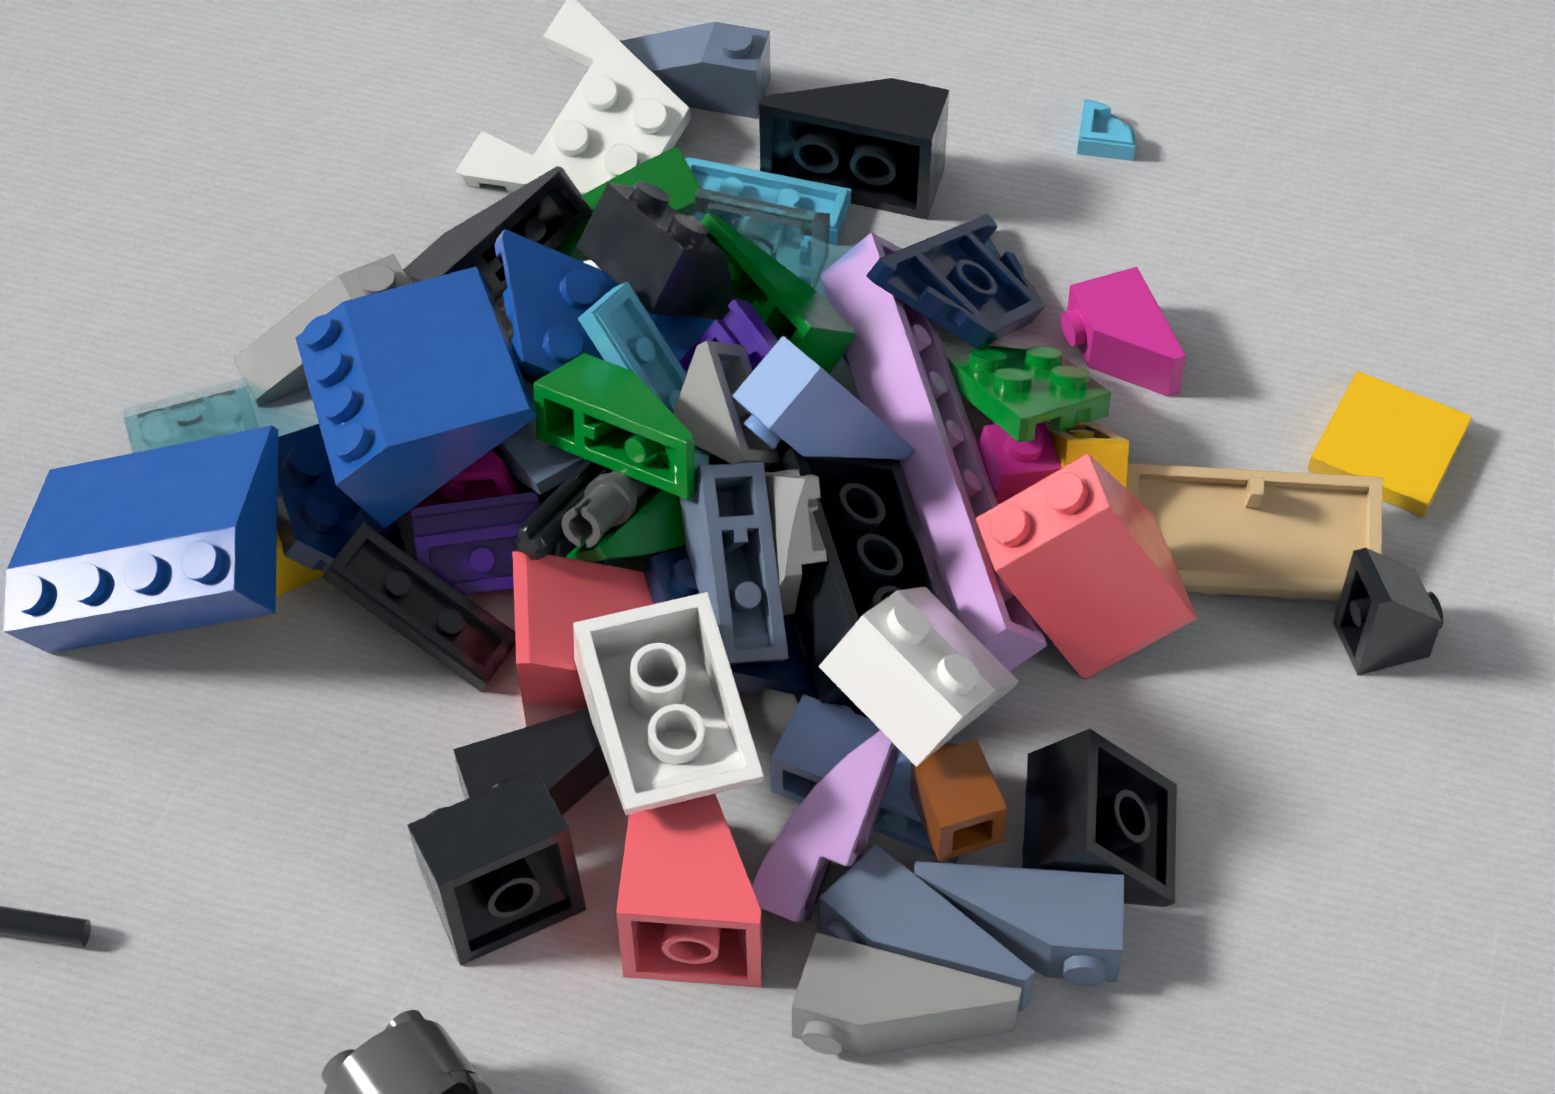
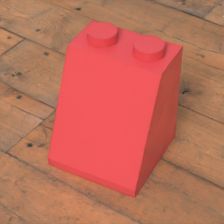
M1089 454L975 518L995 572L1079 676L1085 680L1197 619L1155 515Z
M513 551L516 665L525 724L528 727L588 708L574 660L573 623L652 605L653 602L644 572L548 554L540 560H531L525 552Z
M716 794L629 814L616 909L623 977L762 988L761 909Z

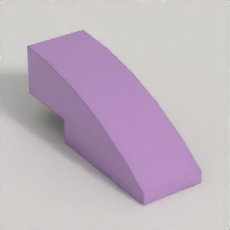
M881 730L842 759L815 785L787 820L763 859L752 884L754 894L761 909L794 922L810 921L831 862L834 861L845 866H852L863 856L901 753Z

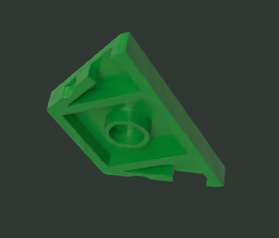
M941 340L959 393L1017 442L1034 440L1036 424L1051 420L1050 429L1063 431L1075 427L1077 423L1091 422L1109 415L1111 392L1091 378L1087 370L1075 366L1063 357V352L1058 349L1045 346L1018 349L990 345L977 349L969 343Z

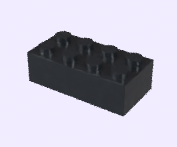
M790 446L772 472L797 469L800 476L815 475L819 477L821 498H816L818 510L813 511V515L827 556V561L801 565L802 578L795 614L793 615L820 702L856 706L819 668V665L863 614L898 590L926 587L952 614L953 612L900 461L875 458L802 456Z

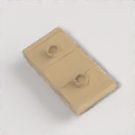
M1128 463L1127 490L1155 515L1186 592L1216 596L1218 594L1277 597L1284 600L1339 601L1353 550L1366 547L1382 554L1383 477Z

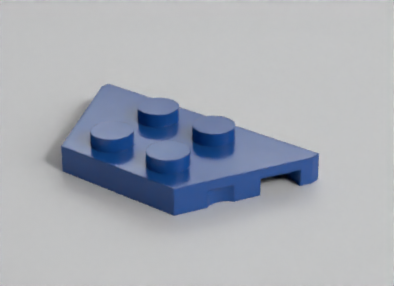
M504 229L497 237L494 247L496 257H502L507 282V289L503 292L506 316L513 325L514 334L511 344L520 371L540 379L583 353L604 360L579 322L578 317L612 288L618 286V284L603 270ZM647 311L678 361L684 357L715 321L651 314Z

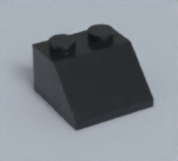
M638 181L635 186L607 183L576 247L618 285L628 281L649 313L722 320L731 310L728 305L733 299H736L726 253L706 237L708 229L699 221L679 214L668 204L670 201L669 195L650 183Z
M1087 729L1028 753L1022 868L1124 875V904L1166 907L1174 904L1177 784L1092 729Z
M533 770L515 779L499 782L487 791L452 806L436 809L426 817L407 824L418 866L460 966L586 910L569 827L537 770Z

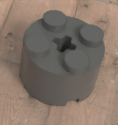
M408 1010L400 1013L389 1022L384 1031L366 1041L356 1050L350 1049L338 1053L329 1060L321 1073L322 1080L327 1085L324 1094H493L489 1086L446 1030L437 1022L426 1020L418 1010Z

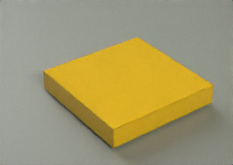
M1356 371L1310 457L1307 470L1317 474L1383 477L1382 501L1425 517L1468 431L1472 416Z

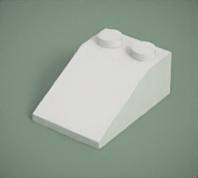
M926 587L898 590L867 611L819 665V668L916 767L1007 694L1019 682Z
M708 592L573 623L575 664L590 718L625 815L763 782L764 775Z

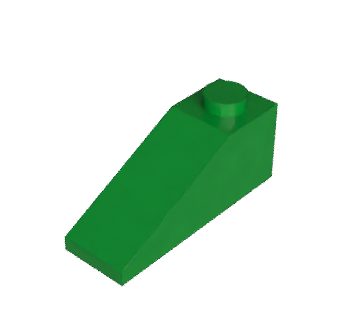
M707 213L701 223L708 229L706 237L726 253L736 299L749 302L778 341L784 336L830 375L858 333L821 293L716 214Z
M583 353L533 383L534 405L537 414L535 418L537 440L686 500L696 495L695 437L634 371Z

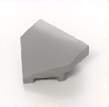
M797 469L765 472L783 616L795 614L802 578L801 565L827 561L826 549L813 515V511L818 510L816 498H821L819 477L815 475L800 476Z

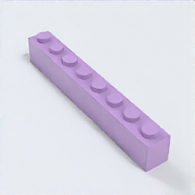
M871 232L820 274L829 303L858 333L843 354V358L851 369L858 390L856 398L915 449L907 460H892L900 461L953 615L1010 672L1046 647L1047 643L1041 627L995 572L975 518L996 507L998 502L936 324L866 277L879 258L902 249Z

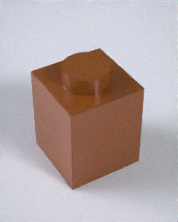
M977 739L958 745L945 743L919 766L916 767L911 762L909 793L938 862L1004 841L1007 806Z

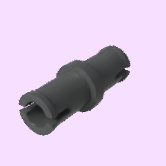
M614 470L611 473L599 475L588 484L584 492V498L563 516L562 529L564 535L576 546L582 547L585 541L587 548L594 546L612 526H620L626 522L635 512L637 501L644 494L652 490L654 486Z

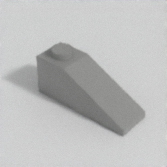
M394 254L336 276L234 357L236 366L258 407L309 387L295 337L304 331L310 321L317 316L326 315L343 301L411 284Z
M816 932L792 1004V1037L801 1039L806 1046L820 1053L835 1055L844 1051L861 1056L1014 1031L1018 1019L1022 988Z

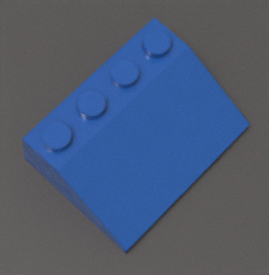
M477 266L343 301L326 315L314 318L308 323L304 331L295 337L335 484L384 528L537 417L484 273Z
M271 425L50 469L6 569L3 632L47 653H55L276 614L278 429Z

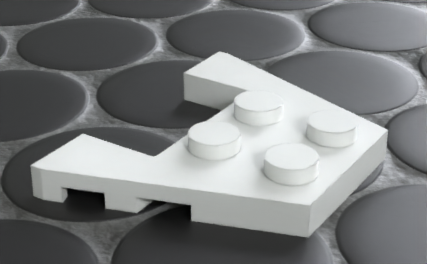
M566 0L543 35L545 46L589 69L535 154H530L481 131L455 173L459 183L465 186L479 188L480 183L505 186L507 192L513 193L544 173L559 166L565 170L581 195L629 169L674 148L691 120L690 108L577 0Z

